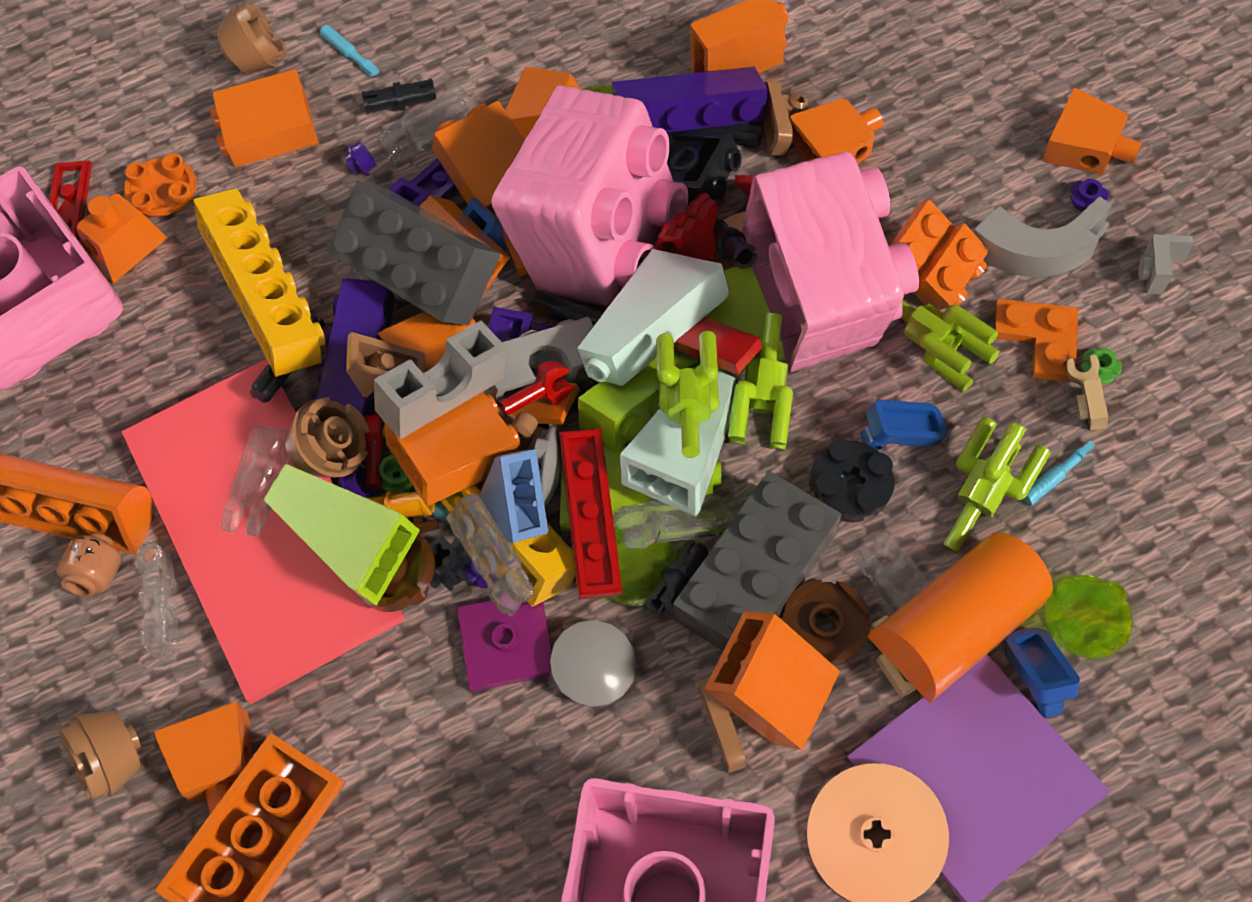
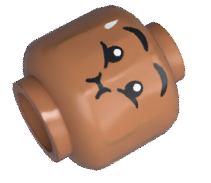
M91 533L90 536L81 535L74 537L69 542L56 567L57 575L62 580L61 586L69 593L83 598H90L94 594L106 592L122 561L120 553L113 547L114 542L109 537L99 533Z

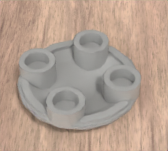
M555 426L543 429L541 438H537L535 444L538 464H541L539 472L545 507L552 499L558 487L562 471L559 435Z
M597 620L578 622L564 630L554 643L550 658V678L552 683L560 689L561 693L575 703L589 707L608 706L622 697L633 683L637 666L634 649L625 634L612 624Z

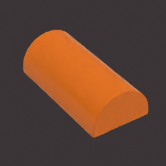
M0 453V522L68 539L81 535L90 536L91 533H99L109 537L114 542L113 547L118 551L134 555L138 554L153 520V500L146 487Z
M1003 532L992 533L880 623L867 637L918 692L931 703L1049 601L1053 592L1052 579L1042 559L1024 541L1011 534Z
M270 732L154 891L169 902H262L341 791L345 782Z

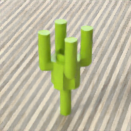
M902 300L901 319L908 323L904 329V335L925 349L924 362L960 391L964 392L973 384V379L964 374L969 369L971 361L956 351L960 344L989 364H992L997 359L1000 351L991 346V344L997 338L998 331L956 304L950 305L945 313L929 303L925 306L920 305L915 309Z
M766 314L760 358L752 359L747 364L745 380H741L735 385L728 433V443L745 445L750 410L757 413H774L769 449H786L793 391L790 387L786 386L788 364L777 361L782 315Z
M705 331L699 335L700 365L696 368L678 369L675 367L673 337L667 333L660 334L657 337V377L659 380L660 409L663 413L668 414L670 421L676 422L681 426L682 454L687 458H695L699 455V425L703 421L710 419L711 412L716 411L719 407L716 335L711 331Z
M981 417L960 453L956 466L960 471L969 476L958 493L957 498L961 503L965 504V507L942 545L948 550L958 554L980 514L993 517L1005 494L1015 500L1024 499L1050 456L1051 451L1036 444L1017 478H1014L1009 473L1011 471L1010 466L1022 447L1019 442L1026 432V429L1018 423L1010 422L993 454L987 460L977 458L997 424L987 417Z

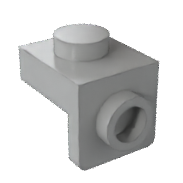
M1175 233L1152 235L1143 254L1144 256L1140 258L1138 267L1139 280L1146 281V294L1163 295L1173 276L1172 262L1185 261L1193 246L1192 236L1177 235Z

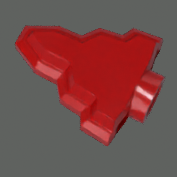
M702 193L690 201L686 212L677 213L673 221L665 222L655 243L658 250L715 262L713 258L715 251L713 228L718 216L717 201L712 200L707 193Z

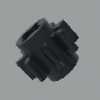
M442 535L439 536L437 541L430 544L435 558V569L430 585L436 588L442 583L449 591H452L454 585L461 583L463 580L468 581L469 578L464 573L465 566L471 565L473 558L465 552L467 547L459 538L455 539L450 545Z

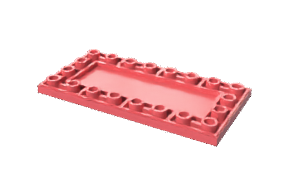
M267 359L121 431L243 695L250 705L406 620L401 610L381 612L362 601L359 595L350 589L264 501L272 483L278 477L285 464L295 467L287 455L285 440L296 412L283 387L281 386L272 399L266 403L253 398L250 394L251 385L268 365ZM318 477L334 484L330 477Z

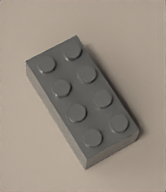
M357 180L327 250L328 253L438 320L461 325L470 324L501 256V253L386 187Z
M768 470L674 601V620L724 651L744 610L773 613L780 618L790 595L803 584L838 533L842 513Z

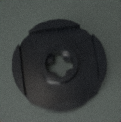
M835 439L830 443L829 447L822 450L816 457L809 475V487L811 493L814 491L818 500L842 513L841 521L860 522L865 517L872 516L875 513L876 515L879 514L888 504L895 485L892 472L893 463L888 455L880 453L867 444L847 441L845 439ZM855 475L862 484H856L854 489L846 486L847 480L841 476Z

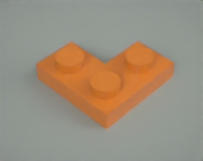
M997 299L994 329L998 331L996 339L1034 343L1032 378L1072 382L1067 375V361L1073 358L1076 368L1078 307Z

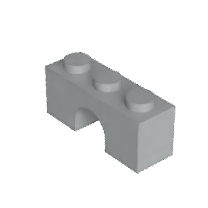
M586 317L576 321L572 319L564 320L555 327L539 332L537 330H530L518 338L502 342L507 347L505 379L483 391L484 394L489 393L494 398L498 409H500L498 406L499 401L535 382L536 378L531 370L532 368L549 361L560 362L569 369V372L561 377V379L568 383L580 384L592 380L585 371L577 349L594 327L590 318Z
M480 320L446 339V350L443 357L430 370L422 373L410 359L375 378V411L398 438L402 439L504 380L507 347Z

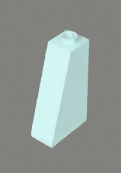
M652 249L577 349L588 377L598 382H608L623 386L657 357V337L660 334H670L675 342L727 298L729 290L722 264Z
M718 371L719 407L716 411L711 412L710 419L703 421L699 425L700 453L697 457L687 458L683 456L681 426L676 422L670 421L668 414L663 413L659 409L620 454L622 485L696 517L700 512L730 423L735 377Z

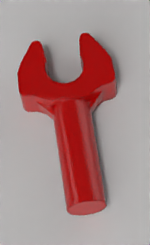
M553 361L539 365L535 383L498 402L502 414L508 416L540 398L548 399L553 405L560 403L569 395L573 386L564 379L556 381L554 384L553 382L557 378L566 375L569 369L560 362Z
M378 414L364 415L363 417L369 428V432L364 434L366 451H368L366 456L365 488L376 491L382 488L379 467L382 462V449L385 448V437L382 435L384 423H381V417Z

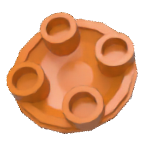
M168 154L164 158H154L144 163L134 162L125 170L127 179L124 183V197L147 216H167L181 210L192 200L197 190V177L192 168L184 162L183 157L179 154Z

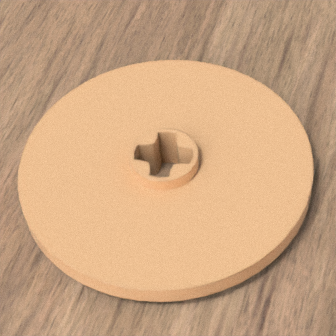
M870 763L854 766L839 773L822 788L809 814L807 840L810 855L817 871L824 881L842 897L851 902H910L926 892L940 875L948 855L949 830L945 813L938 798L921 779L893 765ZM876 821L881 822L884 830L891 832V838L883 840L882 848L878 849L874 848L872 840L865 839L864 836L865 831L873 829V822Z

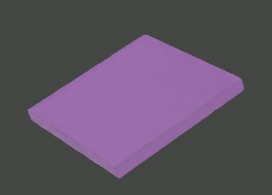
M988 655L982 658L933 702L929 703L923 697L846 758L851 767L880 763L902 768L917 776L933 791L943 808L949 830L948 855L940 875L962 902L980 901L1110 793L1108 788Z

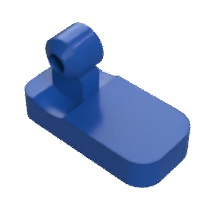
M877 400L866 410L869 425L860 432L862 442L876 450H880L885 444L893 443L903 446L934 447L947 436L944 419L940 410L931 403Z
M1029 628L1012 632L1006 637L1005 655L1023 683L1030 689L1034 698V707L1044 718L1061 715L1064 707L1063 700L1075 698L1079 694L1080 677L1045 630Z

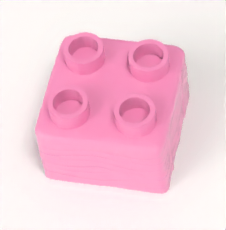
M558 85L543 108L534 127L526 137L511 166L507 169L497 186L491 200L492 207L511 243L518 252L537 291L541 290L567 300L609 307L650 251L655 249V243L665 222L673 221L677 213L686 212L688 207L687 188L685 184L673 181L667 165L669 156L668 135L664 129L652 126L647 109L640 100Z
M844 151L840 154L801 162L787 168L775 169L758 174L752 180L741 232L745 235L746 241L756 248L754 253L757 254V259L752 268L770 313L782 315L780 337L783 344L784 361L788 364L789 372H795L821 362L850 355L867 347L875 346L882 338L891 321L902 317V300L904 295L917 291L919 287L918 269L909 246L905 242L888 246L878 219L887 216L890 212L889 192L881 171L875 166L860 170L855 157L850 152Z
M16 167L0 176V391L10 388L22 380L31 378L42 366L87 338L99 335L123 311V304L119 296L29 175L28 171L23 167Z
M597 778L589 779L584 783L580 797L571 858L561 902H765L775 822L773 810L755 803L733 801L731 799L720 800L679 791L637 787L635 784H622Z

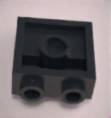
M688 130L667 132L669 138L667 165L673 181L685 184L688 191V205L690 201L702 193H707L714 201L722 199L726 193V180L729 174L737 172L742 162L741 152L738 150L732 134Z

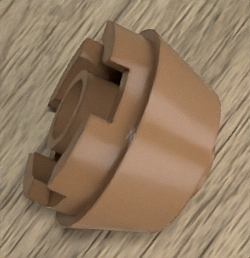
M247 1L239 7L233 5L216 30L217 38L221 44V51L225 58L246 74L277 67V61L287 55V49L282 39L276 41V37L268 25L271 22L254 3L249 5Z
M330 397L308 401L297 411L286 435L285 446L290 461L297 469L316 477H343L353 473L368 454V451H365L366 442L364 434L369 432V428L365 419L350 403L343 406L336 401L329 400Z
M114 710L74 715V720L67 723L66 726L59 728L58 734L65 752L68 751L71 762L76 770L75 775L88 798L91 797V800L105 794L112 797L141 769L136 751L141 748L139 738L131 724L125 726Z

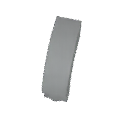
M1098 197L1072 222L1054 229H1040L1026 225L999 206L974 228L973 233L989 249L983 260L1000 270L1027 277L1059 275L1081 266L1092 257L1099 238L1109 226L1106 219L1112 205L1102 197Z

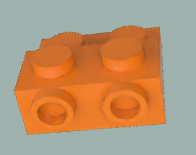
M930 199L918 204L890 244L894 245L905 242L909 246L919 275V287L913 293L924 305L929 303L938 310L948 308L953 304L959 306L968 295V292L964 289L968 281L980 276L987 267L983 259L989 252V249L965 223L954 226Z

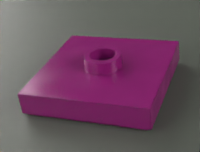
M519 594L457 607L471 692L550 676L552 646L544 602L532 607Z

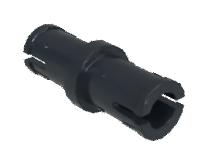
M432 78L401 85L400 81L393 82V86L361 91L366 115L396 108L399 111L406 110V106L437 101Z
M716 219L713 232L717 253L725 259H731L738 268L746 269L751 267L757 259V254L754 253L756 248L746 241L745 235L740 230L729 227L724 220Z
M688 540L675 560L664 566L660 574V581L645 600L647 607L654 614L658 612L662 604H664V607L660 611V616H668L671 613L674 601L709 554L707 548L699 542L691 553L690 551L695 545V540Z

